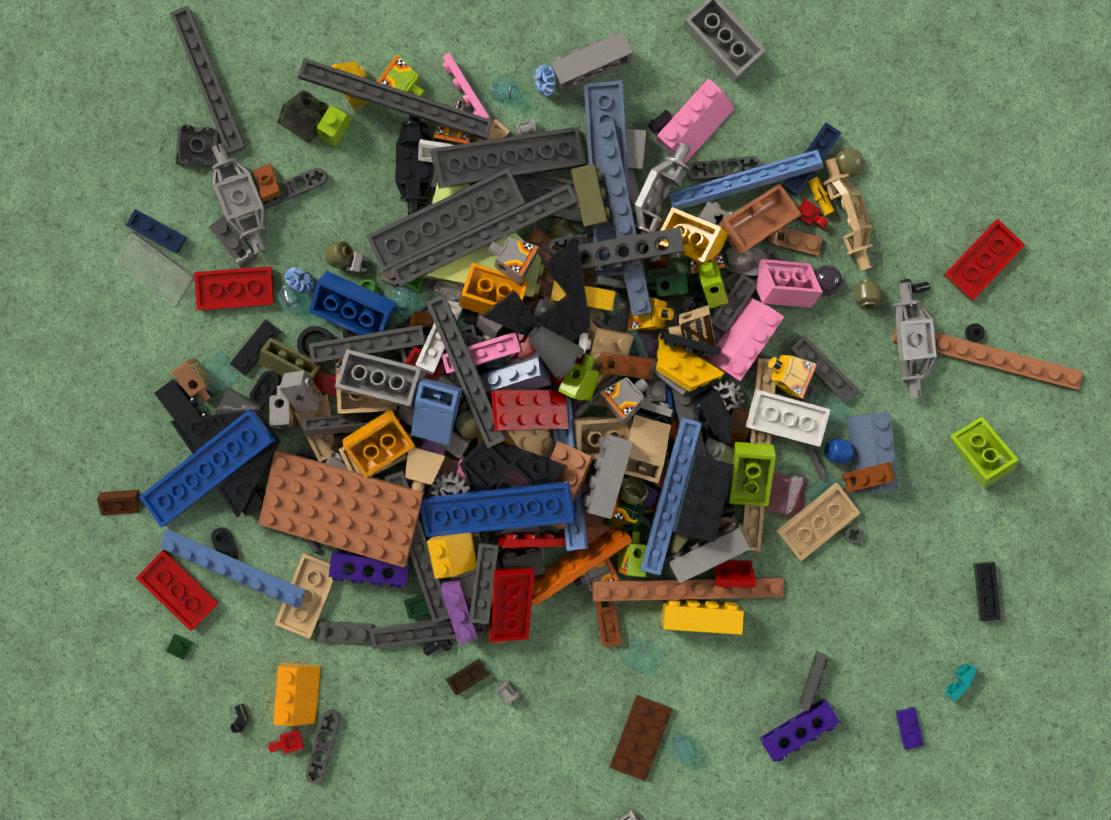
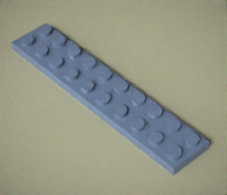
M622 80L584 84L589 165L594 164L596 169H600L602 180H599L600 188L604 187L606 199H603L605 207L608 206L611 218H607L608 224L593 227L594 242L617 238L597 140L596 124L613 120L615 122L630 197ZM609 251L601 253L602 261L609 259ZM611 266L603 267V271H598L596 274L615 277L624 276L623 267L611 269Z

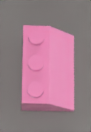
M767 259L760 260L757 292L762 304L812 308L823 293L811 264Z

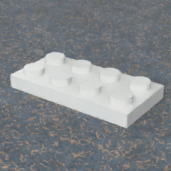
M756 389L746 427L820 447L831 409Z

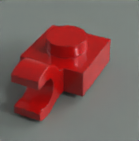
M806 198L798 208L802 214L798 219L807 226L813 222L823 230L829 222L824 217L818 215L820 209Z
M299 728L280 734V740L271 742L268 745L270 753L283 749L284 753L287 754L304 748Z

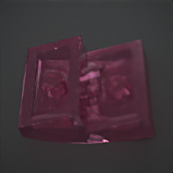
M773 473L768 507L766 506L765 511L797 515L804 508L808 478Z

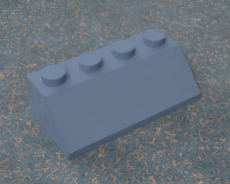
M537 352L478 370L491 403V392L494 390H535L551 385L549 369Z
M890 412L847 417L849 441L852 444V448L855 449L854 458L851 459L853 471L891 462L896 480L856 490L855 493L899 490ZM853 477V478H854V485H856V484H857L856 478Z

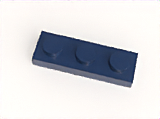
M137 209L133 211L126 224L131 229L177 254L187 239L186 236Z

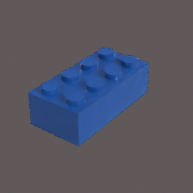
M326 271L317 281L309 312L356 334L365 335L388 331L397 302Z

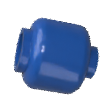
M833 438L830 442L826 443L824 455L831 463L846 465L850 459L854 458L855 449L852 448L850 441Z

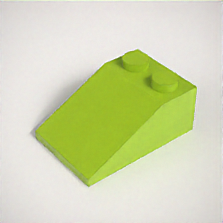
M983 417L978 418L950 436L970 472L983 488L988 487L1017 468L1019 459Z
M735 442L729 504L768 507L776 458L774 445Z

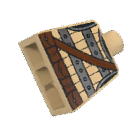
M709 305L680 314V326L669 327V333L715 346Z

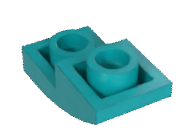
M968 663L961 665L957 669V673L954 676L958 679V682L949 684L947 691L944 692L952 702L959 699L971 684L977 671L975 666Z

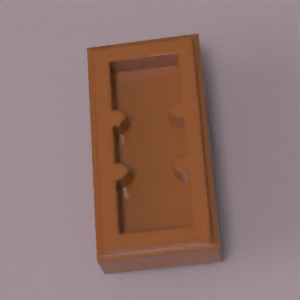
M271 163L253 170L261 198L264 202L282 195Z

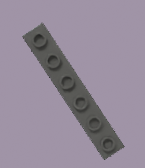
M680 227L578 245L582 274H584V270L590 269L592 272L603 271V267L611 266V269L621 268L624 263L639 265L642 264V260L647 259L650 262L661 261V257L669 256V259L679 258L682 253H685L683 233ZM663 240L668 241V248L664 251L659 250V243ZM642 244H648L649 250L645 254H640L639 247ZM624 247H627L629 249L628 256L622 258L620 256V250ZM603 251H609L610 253L609 259L606 261L601 260V253ZM585 254L590 255V261L587 264L582 263V257Z

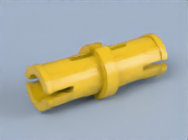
M819 177L808 181L807 183L815 196L814 200L818 202L824 216L836 211L828 198L829 193L828 191L825 192Z

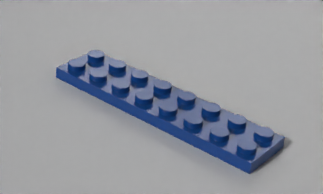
M253 408L249 409L139 497L162 528L215 488L216 484L234 473L273 443L275 439Z
M569 481L424 497L420 509L426 537L576 521Z

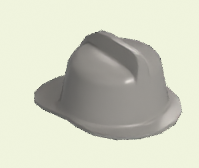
M731 246L727 249L723 259L729 272L757 276L760 260H768V257L758 248L752 247L745 253H738Z

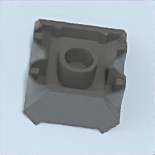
M188 124L177 126L175 164L214 166L216 164V157L211 148L215 145L217 146V129L211 127L198 128Z

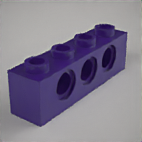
M332 551L328 577H332L333 581L342 582L344 579H352V583L362 584L363 581H371V585L382 586V583H389L390 587L401 588L402 585L407 584L409 560L404 568L360 554ZM348 563L355 566L354 571L351 573H347L343 569ZM365 566H372L374 572L371 575L364 574L363 569ZM385 568L393 569V574L390 577L383 576L382 572Z
M823 699L814 704L813 707H810L809 711L804 710L759 739L773 762L782 761L787 757L788 753L802 749L804 747L803 744L806 742L815 741L820 737L821 733L835 729L837 727L836 724L840 723L829 703ZM815 718H821L819 725H812ZM798 728H804V733L800 736H797L796 730ZM782 738H788L787 744L779 745V741Z

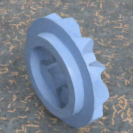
M540 65L536 69V75L534 76L536 82L534 85L537 86L536 90L540 92L541 96H550L555 89V75L549 65Z
M292 267L285 273L286 282L294 290L308 293L314 288L315 281L312 279V275H308L300 267L297 269Z

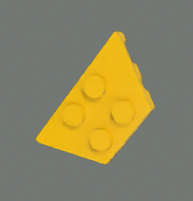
M659 335L656 371L689 392L697 389L699 386L709 384L714 379L719 380L722 378L724 372L696 354L682 350L683 346L676 344L675 347L664 345V341L660 340Z

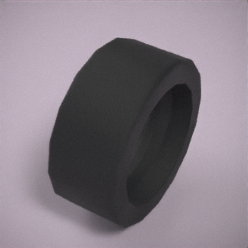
M320 326L305 328L297 339L299 353L311 359L310 353L305 348V341L313 333L322 334L327 341L334 340L333 335L327 329Z

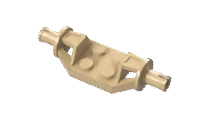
M836 158L827 160L824 164L829 179L823 182V185L827 186L831 200L842 198V207L847 211L849 217L847 218L848 225L853 229L852 233L843 236L848 249L846 254L847 256L852 254L856 256L860 271L872 268L866 252L869 248L873 247V244H869L872 225L861 192L846 180L850 177L849 174L840 173Z

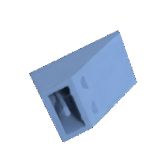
M428 378L421 380L415 399L411 435L449 446L463 389Z

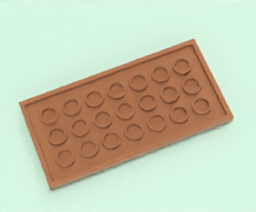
M276 450L258 525L405 568L425 492L370 476L365 478L360 473Z

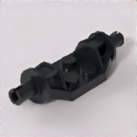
M409 115V121L401 123L402 130L396 143L395 183L401 194L400 201L408 203V215L419 211V203L427 201L426 197L432 189L431 183L434 175L433 162L418 160L420 139L432 141L427 130L428 124L421 122L420 118ZM420 186H423L421 195L419 196Z

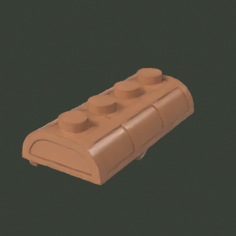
M778 184L723 219L721 228L728 234L727 240L734 250L738 253H745L802 214L781 184Z

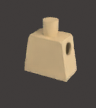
M416 447L409 450L405 478L413 480L412 489L423 492L425 483L433 485L446 456Z

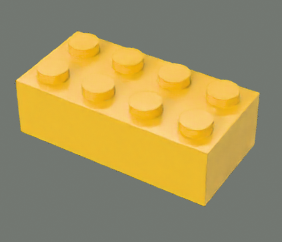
M686 599V602L667 600L662 601L661 625L665 630L742 635L744 611L735 602H724V605H719L717 601L706 600L705 604L699 603L695 599Z

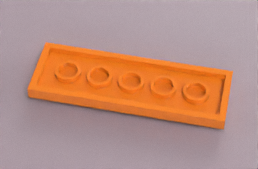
M613 527L588 544V549L574 550L570 554L562 556L552 566H547L537 576H534L532 595L534 606H537L631 543L632 539L628 533Z

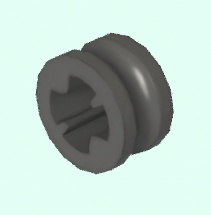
M849 526L844 531V538L850 543L856 544L863 537L861 529L856 526ZM851 530L858 532L855 540L849 538Z

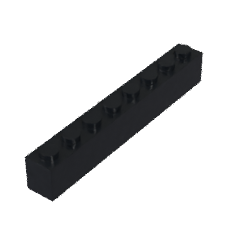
M172 379L154 393L174 420L208 416L205 411L201 412L198 408L199 402L194 396L190 397L176 379ZM256 486L243 510V514L246 517L262 507L265 497V491L262 488Z

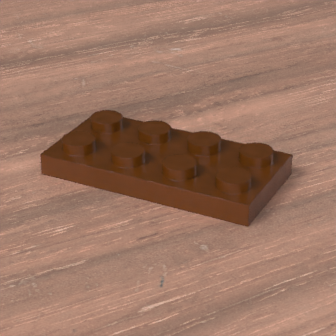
M636 694L609 767L646 781L673 708Z

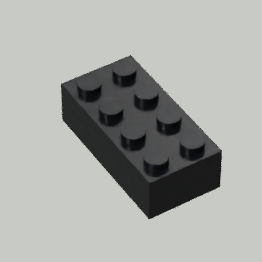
M696 454L693 455L673 532L715 542L734 464Z

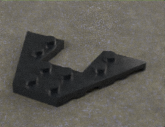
M575 239L543 264L566 294L543 315L536 319L518 294L512 290L482 314V316L529 337V333L535 327L539 328L542 326L573 342L591 327L578 242Z
M259 409L254 411L275 441L249 460L246 465L215 485L237 518L242 514L281 442ZM246 411L172 420L170 422L193 454Z
M484 439L460 463L462 472L466 476L467 485L471 488L472 492L490 490L511 467L531 486L553 483L568 468L565 464L504 442L487 448ZM505 529L487 531L490 538L489 542L492 543Z

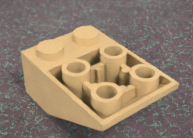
M638 415L633 416L627 439L632 441L633 445L624 474L659 483L671 425Z

